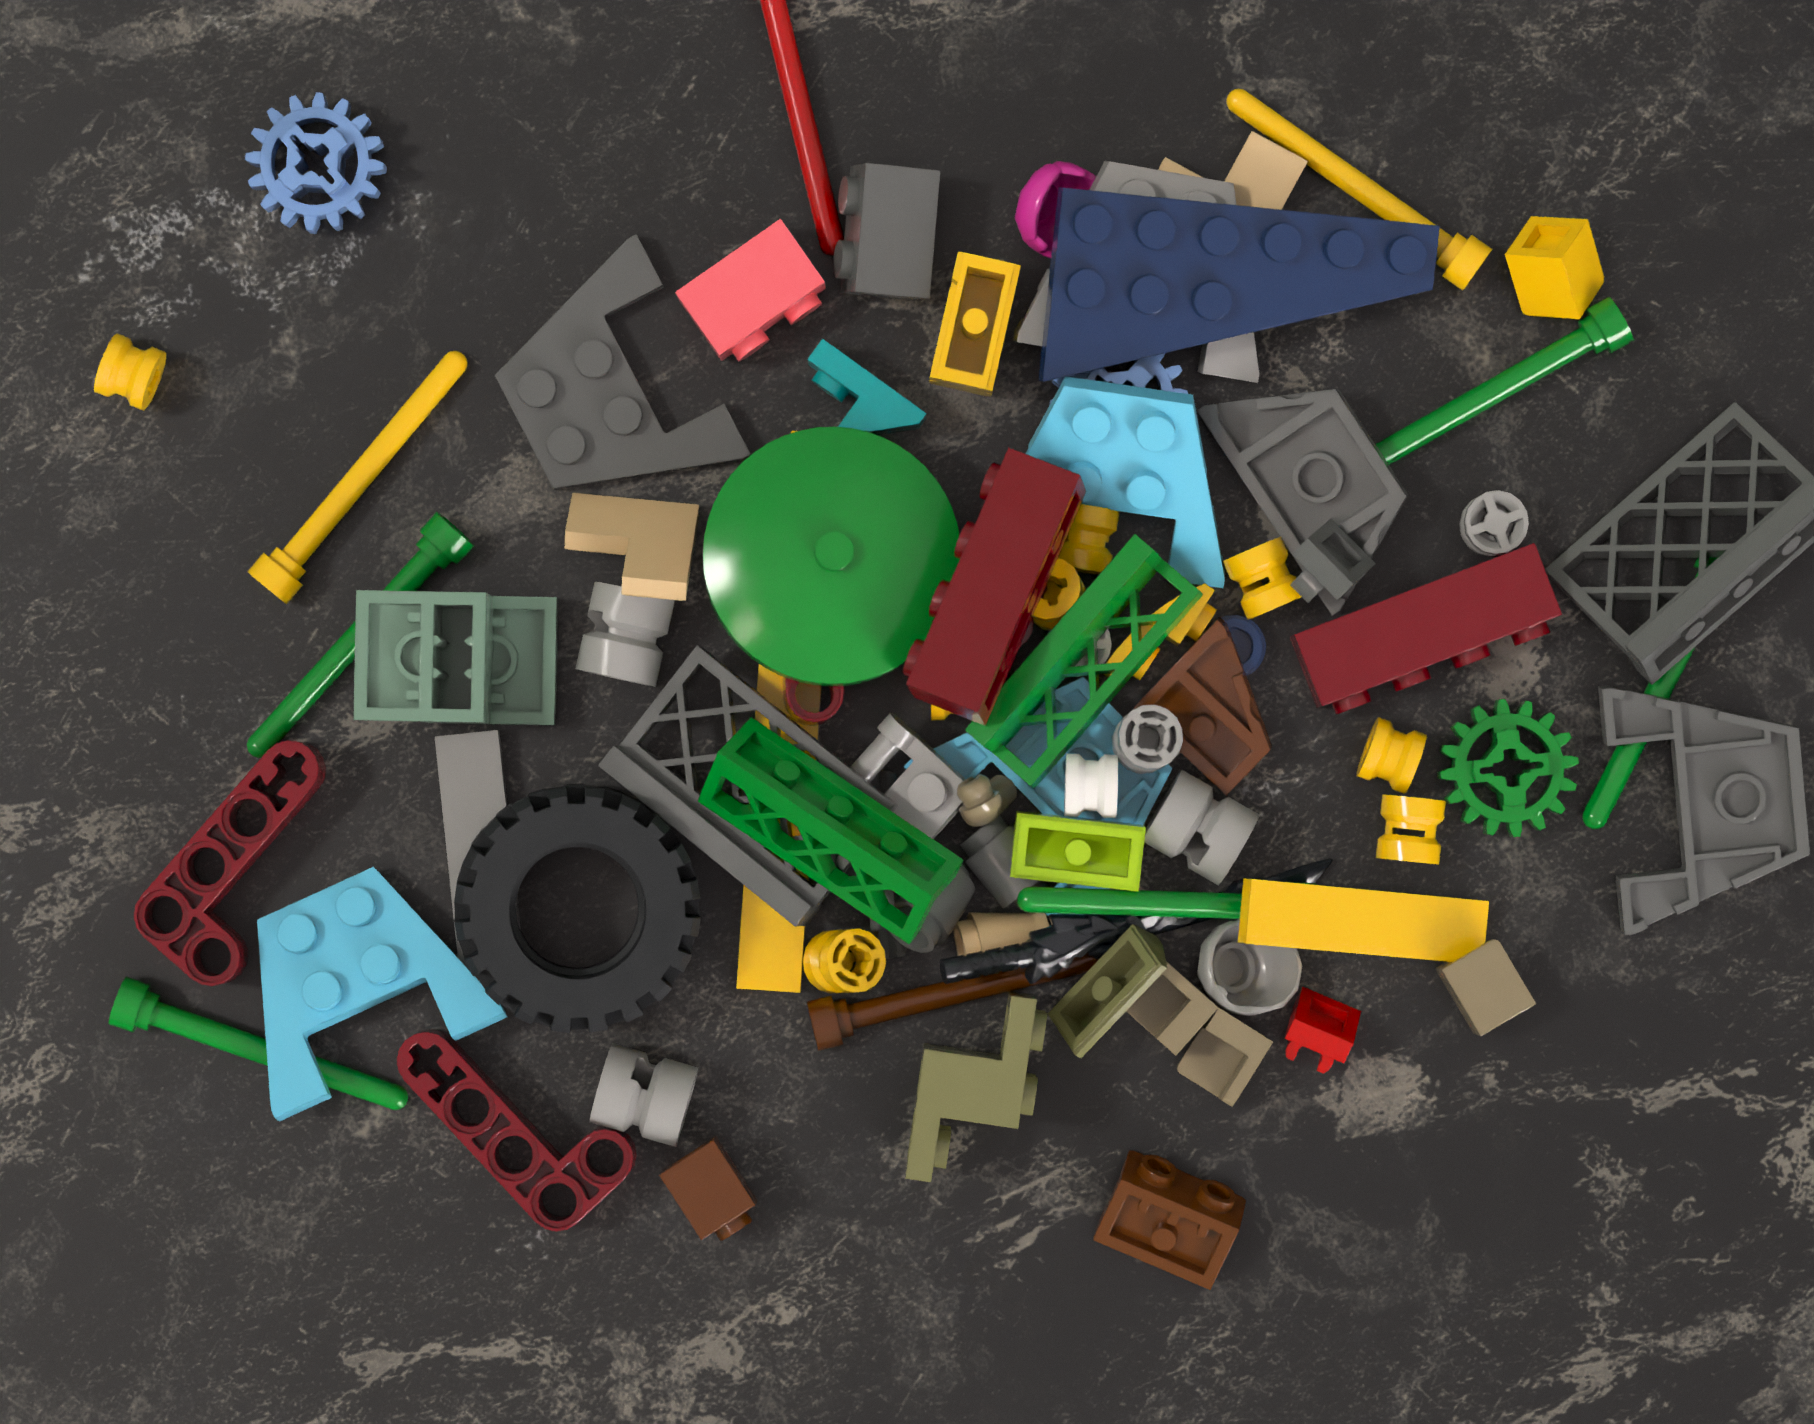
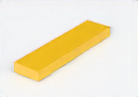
M1244 878L1238 943L1454 962L1485 943L1489 901Z

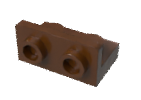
M1130 1150L1124 1161L1120 1178L1096 1227L1093 1240L1211 1290L1240 1230L1246 1200L1242 1196L1235 1194L1224 1183L1216 1180L1199 1179L1176 1169L1170 1161L1163 1157L1151 1154L1143 1155Z

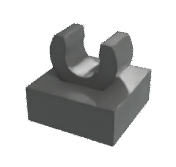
M1329 519L1292 554L1306 569L1290 586L1307 603L1324 588L1338 600L1360 581L1376 563L1332 519Z

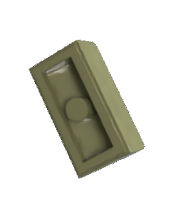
M1132 924L1048 1013L1049 1017L1075 1056L1082 1058L1167 969L1163 944L1157 936Z

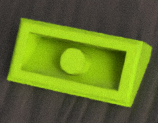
M1016 811L1010 877L1139 892L1146 827L1139 824Z

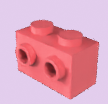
M779 219L675 293L720 360L723 361L733 354L739 362L755 353L770 340L765 331L786 317L788 322L793 325L816 310L822 304L817 295L825 290L826 286L821 275L783 221Z

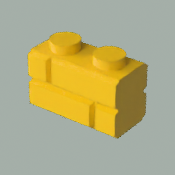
M958 252L929 383L982 396H992L1019 277L1020 265Z

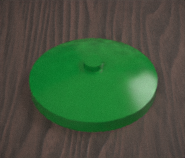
M816 427L800 430L773 440L755 451L737 467L721 488L708 517L703 541L702 560L706 590L717 618L727 634L739 648L763 667L780 676L811 685L843 686L862 683L897 669L905 663L916 639L925 641L934 617L929 616V607L935 590L943 579L951 581L960 560L954 556L960 534L952 506L936 478L917 458L899 445L876 434L853 428Z

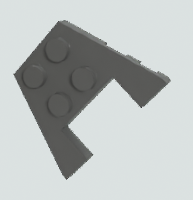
M637 234L628 238L495 374L508 403L554 490L635 478V476L686 470L717 463L743 461L751 455L725 404L668 433H664L606 321L608 316L664 288Z
M1598 686L1603 743L1606 746L1669 739L1671 742L1682 866L1676 869L1616 875L1620 928L1624 935L1639 933L1647 929V925L1674 913L1677 915L1698 906L1700 901L1731 887L1736 889L1810 855L1798 727L1618 687Z

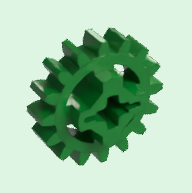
M1506 699L1495 700L1494 715L1490 717L1480 706L1471 708V718L1474 725L1469 728L1465 724L1454 722L1450 728L1460 739L1457 746L1442 745L1439 749L1441 754L1452 759V768H1446L1437 772V778L1446 781L1453 780L1455 789L1449 792L1444 800L1447 804L1461 801L1466 804L1467 807L1460 819L1465 824L1476 820L1478 816L1483 817V834L1494 835L1500 822L1506 824L1510 837H1520L1522 821L1527 820L1535 830L1546 828L1541 812L1547 809L1553 813L1562 814L1565 811V807L1556 798L1558 792L1576 790L1577 784L1570 779L1564 778V769L1578 765V757L1563 756L1561 752V747L1572 738L1570 733L1565 732L1553 735L1549 731L1555 719V715L1551 712L1545 713L1537 720L1532 719V702L1522 701L1515 714L1510 713ZM1517 727L1532 733L1541 742L1546 753L1535 754L1522 744ZM1490 729V746L1478 760L1467 761V756L1473 743L1480 735ZM1504 750H1508L1511 760H1521V763H1535V768L1524 769L1522 773L1512 775V786L1509 787L1504 776H1494V773H1480L1481 768L1493 767V763L1503 761ZM1549 775L1543 792L1533 803L1525 807V803H1527L1526 790L1538 776ZM1481 782L1496 795V805H1499V810L1487 806L1478 799L1469 784Z

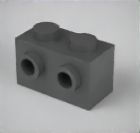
M873 163L850 166V176L842 178L838 196L839 212L846 215L844 240H838L833 257L834 277L841 279L840 293L904 300L930 299L940 170Z

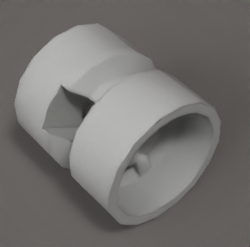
M595 582L587 614L595 624L594 631L586 633L582 637L575 669L656 687L663 658V652L656 645V640L668 634L675 600L622 595V586Z
M1181 769L1146 827L1144 843L1170 858L1181 853L1187 856V867L1219 886L1243 849L1260 815L1230 797L1220 801L1213 799V788Z
M612 1043L601 1074L589 1122L621 1132H625L630 1126L635 1125L639 1127L642 1138L676 1147L699 1068L664 1058L657 1065L649 1063L646 1052Z

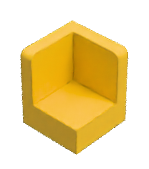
M1531 216L1505 253L1521 311L1527 316L1580 319L1604 283V274L1588 219Z

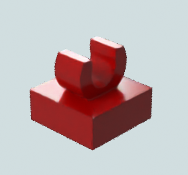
M1302 986L1293 1005L1285 1039L1288 1040L1286 1058L1293 1061L1297 1056L1298 1050L1303 1046L1321 1054L1317 1067L1318 1072L1326 1073L1332 1067L1334 1060L1345 1063L1355 1041L1361 1011Z

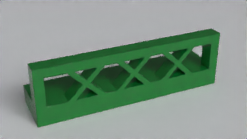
M1134 534L1002 686L986 726L972 721L965 731L983 747L997 756L1029 786L1035 789L1203 596L1202 592ZM1157 572L1181 592V595L1165 613L1140 615L1139 592ZM1130 604V617L1118 618ZM1154 625L1142 638L1141 626ZM1131 627L1132 651L1119 663L1098 664L1097 641L1105 631L1113 628ZM1087 653L1088 665L1076 666ZM1111 674L1100 687L1099 675ZM1089 676L1090 699L1082 709L1074 712L1056 713L1055 689L1066 677ZM1045 702L1046 714L1033 715ZM1069 722L1057 736V723ZM1046 724L1048 748L1029 768L1006 745L1023 726Z
M752 717L718 751L698 798L700 804L908 944L919 934L934 901L956 877L964 861L952 851ZM725 780H729L744 790L750 804L743 805L722 791ZM777 818H785L796 825L803 840H795L783 832ZM830 854H839L852 864L857 876H848L836 868ZM883 890H892L914 906L909 916L891 905Z

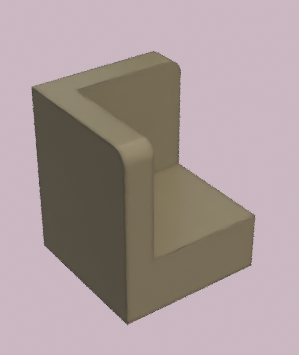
M1491 939L1454 962H1444L1435 968L1471 1031L1478 1036H1483L1536 1004L1498 940Z
M1166 961L1167 969L1126 1012L1176 1056L1215 1013L1218 1007Z
M1218 1007L1215 1013L1199 1029L1179 1061L1177 1071L1233 1107L1273 1041Z

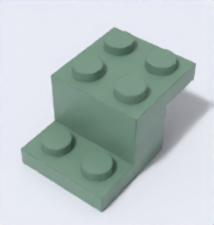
M356 590L353 720L446 724L556 725L559 598L492 596L486 592Z

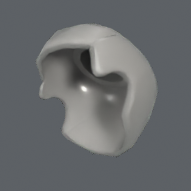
M1240 919L1228 921L1215 927L1201 944L1197 976L1210 1001L1226 1012L1240 1016H1254L1283 1008L1299 989L1303 966L1297 948L1238 943Z

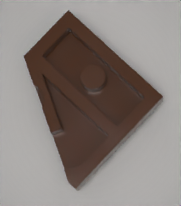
M1221 617L1208 628L1134 706V709L1142 705H1158L1174 714L1182 727L1183 743L1180 752L1226 796L1272 748L1229 627Z

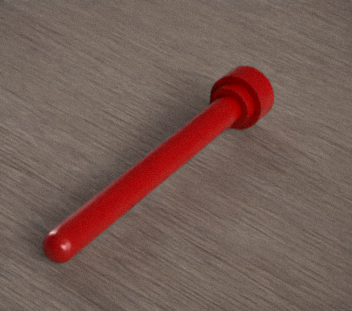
M760 0L819 245L825 254L834 256L838 240H844L787 3L786 0Z

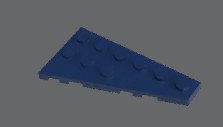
M1058 187L1038 380L1042 382L1433 290L1440 226Z

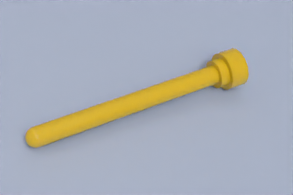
M1234 89L1228 94L1226 104L1231 112L1276 144L1307 160L1306 165L1384 220L1436 225L1246 90ZM1440 228L1436 256L1439 259L1436 261V265L1445 270L1442 277L1463 291L1488 257L1492 248L1473 235L1466 239L1457 232L1453 237Z
M450 351L440 360L281 551L276 547L269 556L263 552L248 570L252 577L285 604L289 603L303 586L299 579L306 572L302 568L304 563L465 372L467 359L464 354L459 351Z

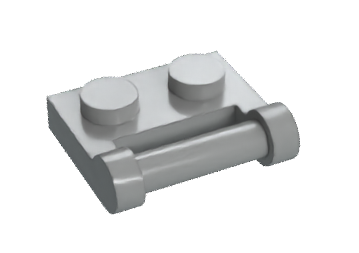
M890 712L877 727L881 733L850 767L871 782L899 750L907 754L913 762L885 792V795L898 805L893 813L934 839L963 805V802L957 796V788L966 779L904 721Z

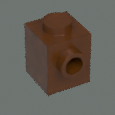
M716 1136L660 1173L659 1176L701 1240L715 1232L721 1242L753 1221L747 1210L756 1205L757 1198Z

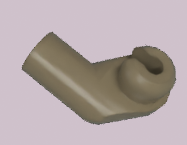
M981 774L976 776L975 779L971 776L958 785L957 796L963 802L959 812L964 821L971 826L978 827L990 824L1015 801L1017 797L1016 787L1012 780L1003 775H995L990 780Z

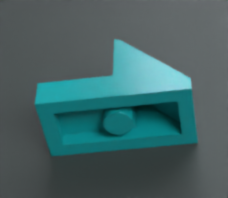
M824 339L819 342L807 359L808 365L817 371L811 379L814 384L840 402H843L848 394L857 400L838 427L853 428L876 435H885L919 429L926 420L927 413Z

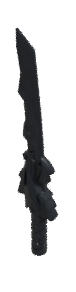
M1329 858L1305 864L1267 878L1254 879L1315 883L1330 866L1333 859ZM1243 879L1234 880L1225 891L1218 893H1242ZM1050 914L1049 919L1052 926L1030 931V939L1026 942L1007 945L1003 948L988 949L985 952L968 953L966 956L960 955L940 959V972L943 982L950 984L963 981V979L979 978L982 975L998 974L1000 971L1007 972L1018 970V968H1026L1025 977L1030 984H1033L1044 976L1051 978L1063 967L1068 969L1074 957L1081 958L1088 953L1090 956L1093 955L1095 959L1101 958L1132 924L1156 935L1214 918Z

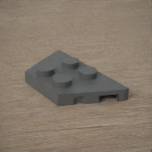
M1339 388L1207 404L1197 410L1291 554L1329 519H1332L1371 559L1373 558L1409 494ZM1294 557L1302 571H1304L1306 568ZM1358 582L1338 600L1326 588L1318 593L1332 616L1344 608Z

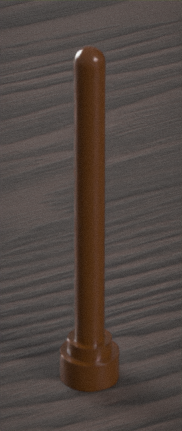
M1088 953L1081 958L1074 957L1068 969L1063 967L1051 978L1044 976L1033 984H1030L1025 977L1026 968H1018V970L1000 971L998 974L982 975L979 978L963 979V981L950 984L938 982L848 1005L846 999L833 1001L831 995L806 1002L817 1048L820 1051L843 1045V1038L854 1036L853 1029L1084 974L1099 959H1095L1093 955L1090 956Z

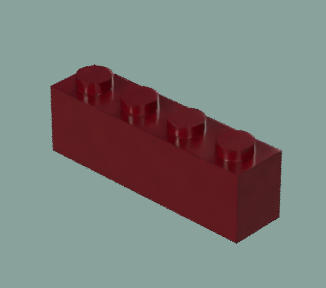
M1009 447L1001 465L995 462L991 464L980 490V499L985 500L979 517L976 523L968 521L964 525L956 543L954 556L960 559L950 582L943 579L939 583L931 600L929 616L934 617L930 630L925 641L921 639L914 641L904 664L903 674L909 677L906 685L914 698L986 726L1086 494L1085 486L1079 474Z
M1532 543L1290 636V640L1316 707L1332 703L1335 714H1339L1371 702L1372 700L1367 689L1391 680L1395 692L1431 679L1427 668L1429 665L1451 657L1453 665L1457 669L1491 656L1487 643L1511 635L1514 646L1551 633L1547 620L1558 617L1562 613L1536 545Z

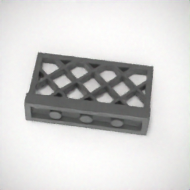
M1734 402L1546 567V574L1632 660L1635 669L1653 685L1814 543V476L1746 411ZM1736 426L1752 440L1751 460H1716V444ZM1761 449L1772 460H1761ZM1706 453L1705 461H1697ZM1787 473L1800 485L1783 501H1758L1760 474ZM1715 474H1750L1748 502H1713ZM1680 475H1704L1703 502L1668 503L1669 485ZM1658 496V503H1650ZM1757 515H1766L1757 523ZM1667 516H1702L1700 544H1665ZM1712 516H1747L1746 534L1734 544H1710ZM1633 517H1657L1655 544L1620 545L1621 527ZM1610 538V545H1602ZM1619 558H1654L1652 586L1617 587ZM1664 558H1699L1698 576L1687 586H1662ZM1709 558H1717L1709 565ZM1585 559H1609L1607 587H1580L1568 574ZM1594 600H1606L1605 611ZM1616 600H1651L1650 618L1629 636L1615 622ZM1661 600H1670L1661 608Z
M697 645L619 746L613 745L598 766L795 927L808 926L823 907L821 903L830 891L819 883L814 886L798 873L794 866L782 860L772 851L698 802L701 793L698 791L695 764L714 762L717 754L694 756L690 719L724 715L726 742H728L736 734L734 714L759 711L769 719L771 731L780 737L781 730L798 743L793 744L801 751L811 753L818 759L820 764L832 770L835 774L893 812L898 805L706 649ZM703 666L720 680L723 707L689 711L687 684L699 668ZM732 690L749 704L733 706ZM677 698L678 713L664 714ZM680 721L683 758L660 760L641 745L657 723ZM684 765L686 781L669 767ZM731 782L732 797L743 805L749 803L747 796H743V790ZM780 818L783 832L795 840H803L801 835L792 836L790 821ZM830 854L836 868L845 873L851 866V863L839 854Z

